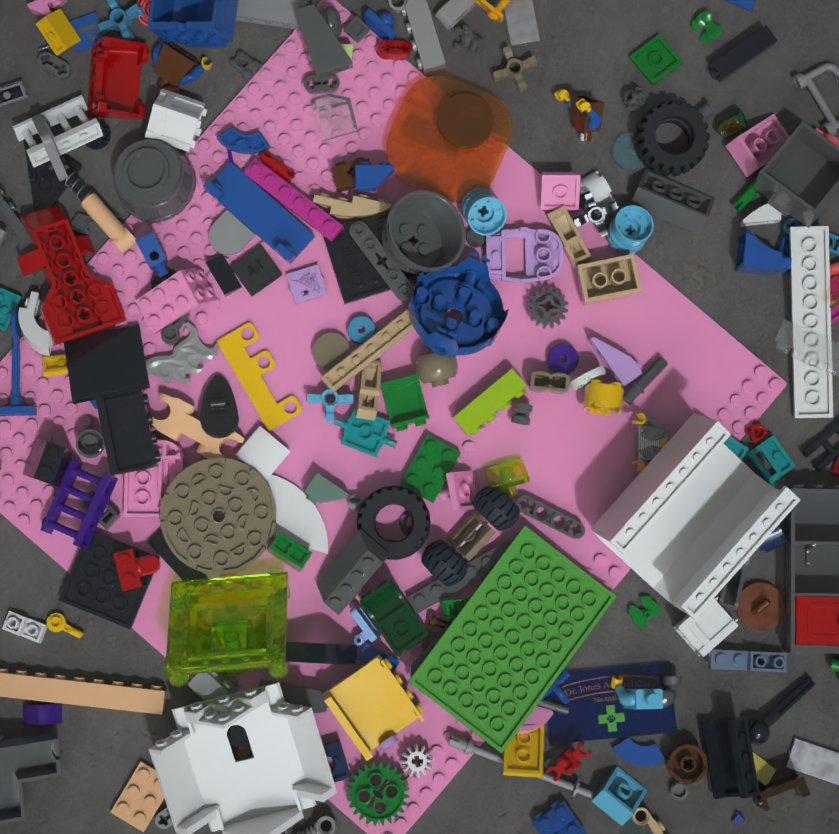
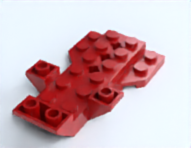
M58 205L21 216L27 235H30L35 250L18 257L17 261L23 277L42 270L44 271L50 289L40 311L53 345L72 341L125 322L126 317L113 284L96 278L86 268L83 257L95 253L89 235L74 236L68 218ZM67 276L73 279L71 284L65 281ZM73 294L80 297L77 302L72 299ZM80 312L87 315L84 320L79 317Z

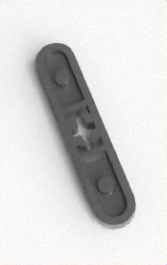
M354 222L350 226L351 238L397 299L402 302L410 301L414 290L412 284L400 268L390 261L384 251V247L364 222ZM376 253H378L379 257H381L382 259H387L385 263L386 266L389 268L388 270L382 264L379 266L377 265L379 260L375 255Z

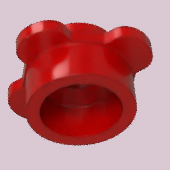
M755 420L750 427H746L745 434L751 437L753 443H758L759 439L767 435V430L761 425L760 421Z

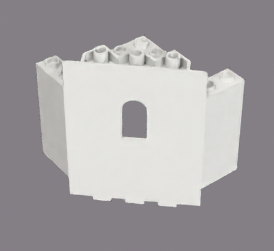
M279 682L171 709L178 730L171 732L169 737L158 740L154 746L149 748L177 834H192L207 823L211 832L222 830L223 834H281L304 818L303 809L314 807L317 805L316 801L324 802L337 793L312 707L285 703ZM240 725L246 730L254 757L235 761L227 736V731L231 726Z

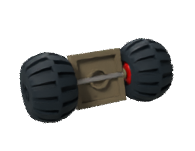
M488 485L478 491L474 498L473 507L483 517L480 518L474 512L448 539L454 548H451L443 540L434 541L425 548L421 557L422 564L444 585H456L463 580L467 573L468 564L459 553L470 561L496 533L487 525L488 522L498 531L509 529L517 521L520 513L519 507L496 485Z

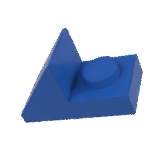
M366 643L357 660L366 664L380 655L383 660L388 659L393 667L390 670L394 673L400 661Z

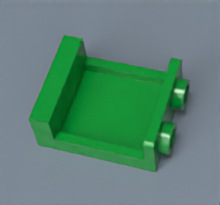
M418 374L380 383L392 430L397 429V432L408 429V425L415 424L418 427L427 424L426 421L430 420Z

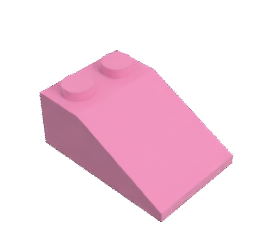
M772 114L727 144L726 148L745 176L748 177L765 166L790 136L775 114Z

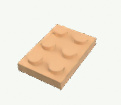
M141 761L110 812L142 832H145L164 800L156 770Z

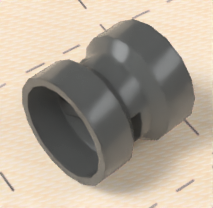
M514 403L513 409L515 412L511 422L530 425L531 419L529 415L532 412L533 406Z

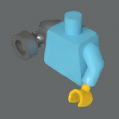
M612 675L610 686L615 689L624 709H663L674 703L678 687L682 684V676H662L663 685L667 687L666 690L661 688L625 689L622 686L623 676L619 675L618 679Z

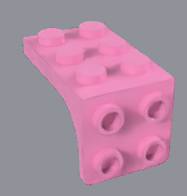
M200 268L179 270L135 300L153 334L160 332L193 309L216 300L215 292L209 286L205 279L206 276Z

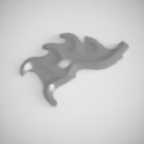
M187 322L185 325L190 330V335L174 347L172 355L156 356L147 360L148 374H153L166 382H171V377L174 376L177 381L188 383L192 380L191 378H186L185 375L203 371L204 368H199L198 364L204 360L213 359L218 353V344L216 343L213 348L204 346L198 338L197 329Z

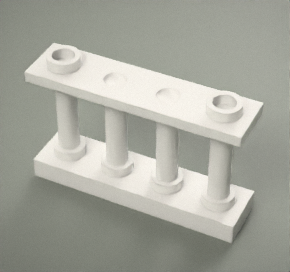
M82 95L40 113L59 156L103 136L97 119L89 121L84 113L87 111V106ZM77 115L82 124L72 129L67 119ZM32 118L12 126L18 141L25 139L30 148L26 152L33 167L50 161L43 143L37 145L32 135L38 133ZM60 123L65 132L54 136L50 127Z

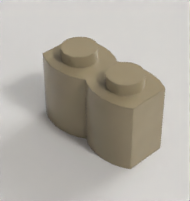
M536 371L530 375L529 389L538 393L549 391L553 394H565L569 391L570 376L564 373L550 375L544 371Z

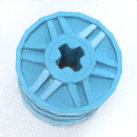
M484 187L470 190L461 201L460 212L462 217L475 233L492 235L504 226L507 219L505 205L491 190Z
M629 205L620 209L607 229V240L610 246L618 253L625 255L638 252L653 233L654 223L651 215L644 208L636 205Z

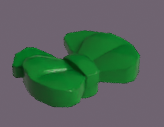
M710 11L701 12L696 17V20H692V31H697L703 27L706 30L700 37V41L703 43H710L711 40L719 37L723 31L721 25L714 24L712 21V13Z
M650 596L640 597L644 609L640 610L634 605H630L628 609V615L632 616L634 624L640 628L647 626L648 619L651 616L658 617L661 614L659 605L651 600L652 597Z

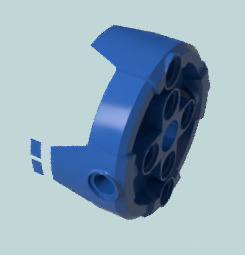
M470 252V255H474L477 257H479L480 255L478 253ZM484 256L481 257V259L490 262V259ZM469 257L457 266H449L440 271L430 272L426 276L423 275L422 271L408 306L413 327L424 341V344L438 355L452 357L473 354L490 346L497 338L509 310H504L498 290L489 281L488 265ZM450 309L459 310L463 315L462 321L457 324L454 318L446 319L447 311Z

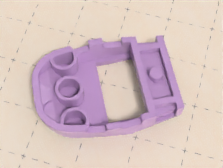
M528 227L512 230L506 229L501 230V233L486 235V258L490 259V262L486 261L489 279L509 283H529L555 277L563 266V245L561 239L550 230L528 229ZM505 239H525L526 276H506Z

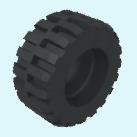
M670 100L669 103L664 101L657 106H653L642 117L636 127L637 131L634 133V139L636 140L634 147L635 150L639 151L637 154L639 160L643 159L645 161L643 165L646 168L650 166L655 174L661 172L662 176L668 177L672 174L675 177L681 173L689 172L703 159L709 147L707 141L710 139V133L706 132L709 128L707 122L703 123L702 119L704 117L701 113L698 115L695 112V107L691 106L688 108L686 107L687 103L682 101L680 104H677L676 100ZM672 123L679 126L685 132L688 146L682 154H669L660 148L656 141L655 132L661 124Z
M398 485L381 487L366 497L359 508L357 530H363L390 554L387 558L388 560H400L412 556L421 549L428 538L431 527L429 509L424 500L416 492L409 490V488L399 487ZM388 505L404 507L412 518V528L409 534L399 541L384 539L376 529L375 521L377 514Z

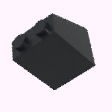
M36 438L23 475L59 487L73 451Z

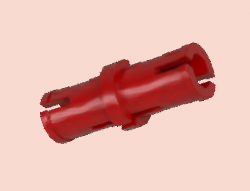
M265 150L259 157L274 173L279 174L288 183L295 177L296 173L284 165L283 160H278L268 150Z

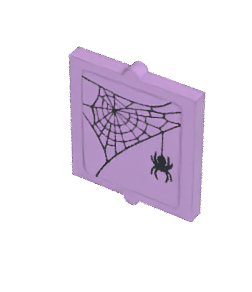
M318 264L286 274L290 285L289 291L292 292L295 304L327 295L323 282L325 279L321 276Z

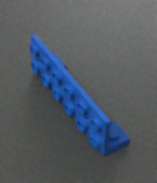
M229 162L212 182L207 180L203 185L205 191L289 264L315 238V235L232 162Z

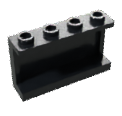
M138 390L137 392L96 399L111 475L116 476L159 467L158 462L161 461L159 450L155 451L154 443H157L155 431H151L150 424H153L151 412H148L146 405H149L148 394H144L143 390Z
M747 717L718 718L702 721L701 729L713 798L740 797V799L760 795Z

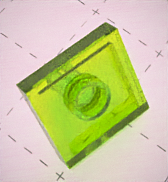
M521 457L484 467L491 487H498L500 490L504 489L509 497H512L510 490L513 496L517 494V485L530 482Z

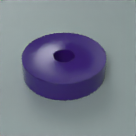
M568 344L555 346L548 355L549 367L555 373L568 375L576 369L579 363L577 351ZM565 356L567 362L562 363L560 357Z

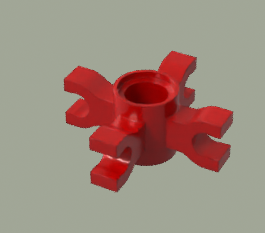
M583 740L573 752L568 748L556 758L558 764L551 765L546 769L547 773L552 770L557 772V775L553 778L555 782L559 780L564 771H566L567 775L575 771L582 764L579 759L588 757L592 753L590 749L587 752L580 750V747L585 744Z

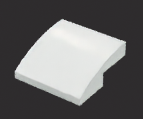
M258 426L236 452L235 456L257 471L266 481L290 451L261 426Z

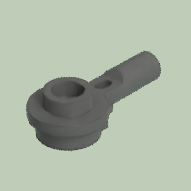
M189 312L179 318L174 325L167 326L162 330L161 338L164 343L173 345L179 341V329L189 317Z

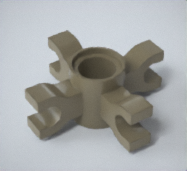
M510 45L504 47L502 53L506 59L507 66L504 69L493 72V80L496 83L508 77L515 80L519 93L527 90V85L522 73L526 69L537 66V60L535 56L521 61L514 58ZM511 66H517L520 69V71L517 73H513L510 71L509 68Z

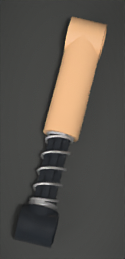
M60 155L59 157L68 176V179L64 180L65 185L69 186L71 192L77 195V199L81 200V207L101 227L118 249L125 253L136 243L135 237L122 225L96 193L90 194L91 191L89 192L85 185L83 186L79 181L80 179L75 177L74 172L70 171L67 160ZM51 161L43 163L55 176L56 173Z

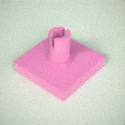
M542 172L541 210H556L562 206H565L566 210H579L580 172Z
M473 470L446 473L448 489L440 491L441 499L443 501L451 500L453 512L474 510L473 502L477 491Z

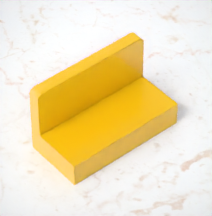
M61 9L50 13L36 23V26L56 56L81 41Z

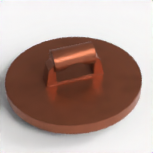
M759 582L750 584L742 590L736 611L739 619L745 626L753 630L765 631L775 627L781 621L784 615L785 603L781 593L774 586Z

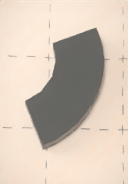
M110 210L118 220L121 218L120 215ZM77 213L70 224L73 232L82 235H94L104 232L89 215Z

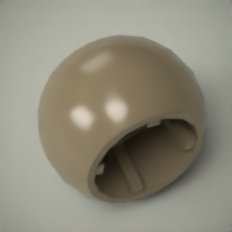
M431 353L419 356L416 361V372L419 379L424 384L431 382L432 387L449 384L448 379L455 377L457 374L458 364L456 357Z

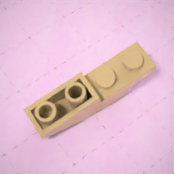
M324 193L314 194L313 199L314 204L318 207L331 209L330 216L339 219H363L391 210V204H388L387 200L378 198L375 201L369 199V196L362 194L353 196L352 203L342 197H338V200L332 199L330 195Z

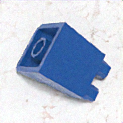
M745 229L740 233L735 272L773 276L778 272L785 273L786 270L791 269L792 257H784L781 251L765 245L754 235L751 229Z

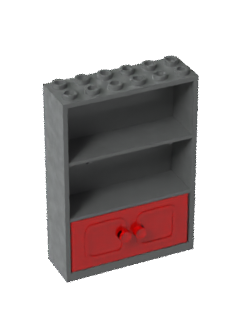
M805 485L790 486V490L800 501L784 518V540H787V544L784 545V652L839 654V486L824 489V485L809 486V489H805Z

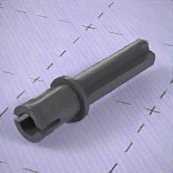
M659 357L636 382H632V386L624 393L623 400L631 405L640 393L643 394L644 389L668 365L667 361Z

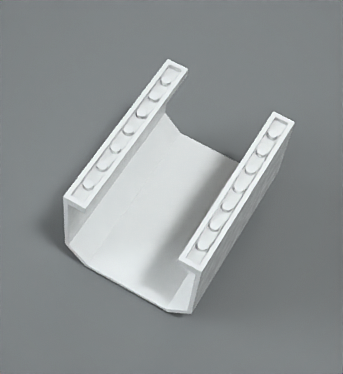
M696 413L692 414L590 529L654 590L693 619L698 617L800 501L788 487L783 486L779 490L755 474L724 444L731 433L718 421Z

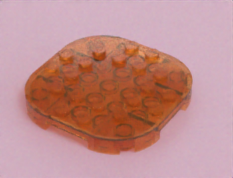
M448 76L425 78L417 82L408 91L392 125L386 143L388 162H390V165H394V174L403 182L438 193V195L440 194L447 198L449 202L461 203L463 197L470 190L483 187L489 189L511 141L513 126L510 113L506 106L495 96ZM463 93L476 95L486 101L494 117L493 129L489 138L480 146L471 149H461L452 146L442 137L438 128V116L442 105L449 98Z

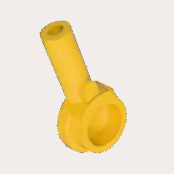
M53 613L47 618L49 630L53 632L63 630L79 639L82 638L84 632L67 624L62 614Z

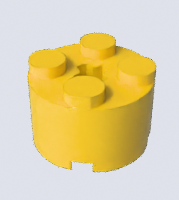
M591 380V384L585 386L583 410L586 411L588 408L590 409L589 413L598 415H611V412L615 411L616 415L621 414L624 389L621 388L622 384L618 382L604 384L601 380Z

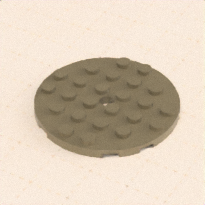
M229 458L203 459L184 468L168 485L160 507L161 531L172 553L187 566L208 574L233 573L255 562L266 550L276 527L275 500L270 487L263 477L248 465ZM220 510L223 512L224 517L221 521L213 519L215 511Z

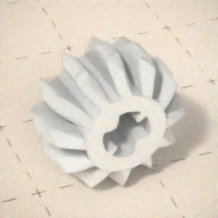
M415 744V751H412L411 747L408 746L407 750L410 754L402 753V756L406 757L407 760H401V764H408L403 768V771H407L410 768L409 776H412L414 771H416V777L420 778L419 771L422 770L423 774L427 775V771L424 768L432 769V766L427 764V762H433L434 758H426L431 754V751L429 750L424 754L423 752L426 747L423 745L421 750L418 751V744ZM414 756H419V759H423V762H420V766H416L414 762H411L412 758L415 759Z

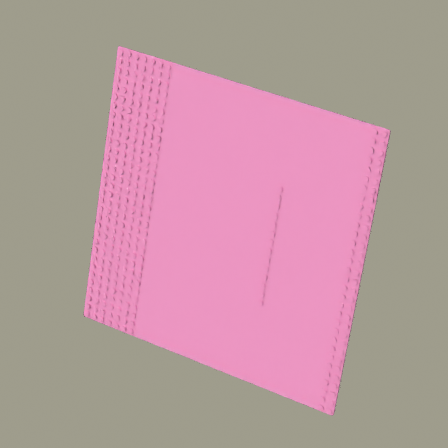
M321 0L316 5L318 11H325L326 7L333 6L340 14L342 32L338 38L340 44L353 45V68L334 74L339 78V89L333 93L310 94L305 90L304 80L310 75H315L302 31L294 30L197 139L195 147H190L189 152L185 153L191 161L196 174L195 192L186 208L178 215H175V217L166 221L145 222L130 215L122 224L135 239L153 232L169 261L166 264L167 268L170 267L177 272L184 269L200 268L204 272L209 286L213 288L216 300L189 312V317L179 329L180 339L176 344L168 345L164 343L161 338L162 330L153 334L135 301L152 290L151 278L156 270L152 271L149 268L137 243L125 253H122L109 239L86 264V268L96 278L113 284L126 321L96 333L139 324L145 359L147 361L156 356L172 355L174 347L190 335V330L185 325L187 322L197 329L198 338L208 348H213L217 340L244 324L252 323L259 334V338L244 347L250 358L263 351H268L275 361V367L261 375L277 404L290 396H295L302 407L300 414L268 431L219 347L218 353L213 359L204 360L198 364L199 368H204L203 371L185 375L186 378H191L192 380L188 383L179 382L174 376L171 377V382H166L153 374H148L150 388L143 389V392L148 394L149 405H146L147 411L151 412L152 417L157 420H164L170 415V406L159 398L160 394L163 393L170 397L179 398L195 407L192 417L200 421L205 390L215 375H221L231 387L236 401L239 423L235 432L245 438L243 444L258 426H261L290 451L271 475L289 481L304 492L315 475L319 473L349 495H361L363 501L373 491L381 487L392 485L402 487L400 483L428 434L461 452L451 472L473 470L477 493L485 486L493 484L506 493L515 504L519 497L526 495L579 521L585 527L583 537L572 539L520 512L515 524L503 531H498L488 522L487 525L496 533L470 561L459 553L467 563L506 541L510 544L525 525L612 592L631 568L590 529L641 473H633V470H637V465L635 463L632 464L633 461H636V426L641 425L632 423V421L638 420L637 415H634V413H643L645 416L653 418L664 425L665 430H669V439L676 434L693 413L718 421L731 433L730 436L739 442L745 435L746 427H750L753 421L760 418L783 391L787 383L635 253L634 256L642 292L639 295L583 306L576 269L573 268L563 249L562 269L551 279L529 283H509L489 279L501 296L504 310L509 309L508 315L497 338L490 346L476 352L475 355L456 356L458 370L455 377L448 379L449 384L432 387L431 382L424 384L420 380L426 408L430 420L426 421L427 424L418 427L415 424L408 425V429L397 432V429L392 430L390 423L387 437L396 440L397 444H395V449L384 444L380 448L377 458L342 445L344 428L334 425V423H326V407L323 403H307V394L322 395L326 390V385L321 380V376L328 372L319 367L314 361L313 345L323 334L330 332L338 333L348 341L352 353L362 345L353 342L348 335V325L354 317L367 316L371 318L376 326L377 333L408 309L409 301L402 302L397 299L392 291H387L345 305L323 235L273 196L271 197L315 235V238L289 264L255 234V237L239 253L223 255L229 266L261 244L283 275L252 297L236 276L242 288L225 297L205 263L222 255L213 249L209 240V231L215 221L227 210L205 191L203 187L207 180L212 182L229 163L227 148L217 140V136L231 127L243 134H253L259 131L270 145V148L267 150L278 160H283V164L296 173L295 177L288 184L312 202L314 194L319 195V193L328 194L331 196L330 198L337 200L338 197L346 198L350 203H352L353 196L362 194L369 196V199L375 201L378 198L387 200L388 204H391L392 209L396 202L404 195L413 191L427 190L447 198L457 208L458 213L462 217L460 204L463 197L470 190L484 187L491 190L499 198L507 211L506 222L496 233H501V230L519 229L520 227L536 230L545 229L554 233L555 231L547 216L548 213L554 210H541L542 175L492 132L489 138L480 146L471 149L460 148L456 158L404 137L403 134L411 117L439 129L438 116L440 109L451 97L407 60L380 58L376 53V48L382 39L372 30L357 44L344 32V28L355 16L336 0ZM329 79V83H323V85L328 84L330 88H333L337 82ZM314 80L307 84L311 89H315V85H321V83L316 84ZM231 151L234 165L242 172L245 171L254 158L272 170L259 159L264 151L257 154H240ZM364 157L365 159L369 158L371 165H379L380 162H390V165H394V173L376 191H356L355 188L337 193L332 167L335 166V163L342 161L351 163L356 158ZM353 170L350 171L351 177H355ZM319 207L330 215L331 209ZM580 207L579 210H567L571 218L586 213ZM334 218L341 225L360 220ZM463 219L467 238V233L469 232V230H471V228L468 225V223ZM589 221L577 227L591 255L590 262L625 256V254L618 253L610 246L607 235L600 236L596 224ZM412 236L411 239H408V241L412 243V246H415V243H418V240L415 239L414 236ZM465 239L463 252H461L458 260L451 266H457L468 257L486 264V261L481 259L482 256L486 257V239L485 243L478 248L471 247L467 243V239ZM505 239L506 276H526L525 239ZM470 252L478 253L480 255L479 257L470 255ZM153 256V261L158 260L159 256ZM318 264L321 276L325 279L323 282L327 295L295 304L292 292L289 291L290 285L286 274ZM542 287L546 291L552 287V292L558 289L559 296L565 295L563 302H568V305L564 306V308L568 309V313H563L566 318L565 320L559 319L561 323L559 326L554 323V327L550 328L548 324L543 329L542 323L536 326L537 320H530L533 315L527 314V311L531 309L527 306V303L532 302L529 299L530 296H536L535 290L541 293ZM73 294L72 299L77 302L80 297ZM546 296L540 297L536 302H542ZM553 297V301L555 302V304L560 306L557 299ZM546 304L543 307L546 309V312L552 309L549 307L550 304ZM450 309L446 313V317L455 318L459 321L463 319L462 313L457 309ZM536 311V314L542 318L541 313ZM80 312L79 317L84 320L87 315ZM552 314L549 320L556 318L559 314ZM41 315L36 323L39 327L48 331ZM359 327L358 332L364 333L365 328ZM250 328L243 329L241 333L244 340L252 339L254 336L253 330ZM415 329L376 359V361H382L381 383L417 374L416 361L418 357L434 353L431 348L424 344V341ZM22 337L19 343L20 397L22 398V405L37 408V416H0V463L2 465L0 470V513L70 574L80 547L73 545L74 538L56 530H53L52 534L40 530L42 520L47 516L59 487L23 475L33 445L37 438L73 451L69 463L71 459L83 463L81 466L82 470L102 477L104 473L111 475L105 448L100 455L94 458L84 457L76 449V439L81 431L88 428L99 431L100 419L98 409H95L90 401L73 404L68 374L44 377L42 358L48 356L32 349L24 337ZM593 337L627 354L633 360H638L643 368L641 370L642 374L632 382H636L659 357L664 358L668 363L662 372L644 389V393H640L631 405L623 400L622 413L616 415V411L611 412V415H598L589 413L590 409L588 408L586 411L583 410L585 386L572 390L569 385V391L565 394H553L549 391L538 393L529 389L531 373L536 371H544L550 375L555 373L549 367L548 355L559 344H568L574 347L579 355L578 366L572 373L568 374L570 382L600 366H604L606 374L597 380L603 381L604 384L617 382L589 342ZM64 343L52 346L50 356L65 354ZM12 349L0 361V406H10V398L12 397ZM262 356L258 359V365L261 368H267L270 365V359ZM565 356L560 357V361L562 363L567 362V358ZM513 368L527 385L524 389L526 393L519 399L514 397L509 401L511 405L504 411L500 409L496 412L495 415L497 417L489 424L484 422L480 426L482 430L475 436L472 434L467 436L453 420V417ZM361 372L336 391L338 395L353 394L354 404H338L334 408V422L336 417L347 421L352 416L354 408H357ZM632 382L623 387L624 393L632 386ZM380 384L376 416L390 421ZM331 394L325 398V402L328 404H332L336 400V397ZM289 401L285 404L284 409L287 413L291 414L296 411L297 406L294 402ZM514 403L533 406L532 412L529 415L531 419L530 425L511 422L515 412L513 409ZM150 424L151 431H155L157 440L170 441L182 447L185 455V468L205 458L196 452L200 443L183 434L180 435L176 442L160 433L157 428ZM226 440L221 445V453L226 458L242 462L235 454L243 444L234 440ZM124 474L114 476L118 480L108 504L121 517L109 530H106L99 523L96 532L161 557L147 542L161 529L160 518L123 517ZM77 476L73 487L90 493L92 490L96 492L98 484ZM447 479L442 489H448ZM440 492L434 503L419 496L426 503L431 520L428 538L421 549L407 558L400 560L386 559L340 615L323 602L316 582L358 532V511H353L349 508L348 499L322 504L316 502L314 504L322 517L327 532L328 554L305 547L312 554L301 573L268 552L269 547L276 538L275 536L271 538L266 550L255 562L242 570L234 572L237 575V585L241 589H247L253 584H258L263 589L262 596L254 600L252 608L256 613L264 617V624L259 628H255L250 624L242 625L239 629L240 638L238 642L234 644L228 643L225 639V629L222 626L216 625L210 630H203L200 627V619L210 612L209 604L199 599L198 594L195 595L162 557L160 558V570L154 573L132 626V629L191 680L212 660L219 662L223 665L224 671L228 675H232L238 680V684L241 687L235 693L259 687L260 679L327 691L365 665L358 661L357 658L366 643L400 661L393 675L397 673L403 681L401 684L404 690L408 688L414 698L411 701L414 705L418 703L424 711L422 717L425 721L422 722L420 718H417L397 732L395 735L399 741L389 749L382 751L380 746H377L371 751L373 757L366 761L329 708H327L326 712L313 713L322 744L336 740L341 741L351 778L335 782L337 793L328 800L367 834H406L474 754L468 753L466 755L464 751L449 747L448 743L452 734L465 740L471 739L475 746L478 747L482 745L484 740L408 682L410 679V665L424 650V648H421L423 641L397 658L381 634L373 642L368 639L362 645H357L356 664L252 660V641L355 644L354 637L363 630L350 614V610L356 605H360L363 608L359 602L362 599L361 596L370 590L373 592L378 589L377 585L386 579L394 582L413 610L407 597L438 580L421 562L425 548L437 540H443L451 548H454L448 539L474 512L480 518L483 517L475 509L453 512L451 500L443 501ZM69 494L65 505L84 513L87 512L80 505L83 499ZM527 499L524 501L520 500L521 509L528 507L531 509L529 513L533 515V510L537 504L534 503L531 506L528 504ZM388 505L379 511L375 525L381 537L389 541H399L406 537L399 526V521L403 524L404 518L407 515L404 514L402 516L406 511L404 507ZM540 507L537 509L536 515L541 519L545 518L547 510ZM61 512L57 521L76 531L80 529L82 520L64 512ZM110 512L103 519V521L106 522L111 517L112 513ZM213 516V519L215 521L222 520V518ZM411 516L407 518L406 526H412ZM561 516L554 518L553 522L556 527L564 525V519ZM568 520V524L563 530L566 532L568 528L573 530L574 536L581 534L580 526L572 527L570 526L572 522ZM203 573L210 581L206 587L214 591L222 588L224 574ZM486 575L441 601L470 598ZM440 601L418 614L415 613L425 630H427L432 614L436 615L439 619L444 617ZM228 602L226 610L229 613H234L237 609L236 603ZM449 619V620H444V621H447V622H450V623H451L454 619ZM434 625L433 631L440 633L443 628ZM215 638L216 653L180 657L179 639ZM415 744H418V751L421 750L423 745L426 747L423 752L424 754L429 750L431 751V754L426 758H434L433 762H427V764L432 766V769L424 768L427 771V775H424L422 770L419 771L420 778L416 777V771H414L412 776H409L410 768L407 771H403V768L408 764H401V760H407L406 757L402 756V753L410 754L407 750L408 746L411 747L412 751H415ZM414 756L415 759L412 758L411 762H414L416 766H420V762L422 763L423 759H419V756ZM327 757L330 770H332L334 761L331 757ZM373 761L376 766H379L380 761H382L383 767L390 763L391 770L397 767L396 774L403 773L400 779H407L403 786L409 787L405 794L410 795V798L404 799L408 806H401L404 813L398 811L399 818L397 819L392 816V823L385 819L383 826L380 821H377L376 826H374L373 820L366 824V817L359 820L360 813L353 814L356 808H349L353 801L347 800V797L351 796L352 793H348L346 790L353 787L348 782L355 781L352 774L359 775L358 768L364 771V764H367L369 768L372 767ZM374 774L371 776L370 781L372 784L378 785L382 779L379 775ZM389 779L383 782L378 791L373 790L375 795L367 805L368 808L373 805L378 796H383L381 794L382 790L389 782ZM389 786L386 789V793L389 796H395L397 788ZM363 790L359 793V798L366 801L370 798V794L368 791ZM383 802L375 804L377 812L385 811L386 805Z

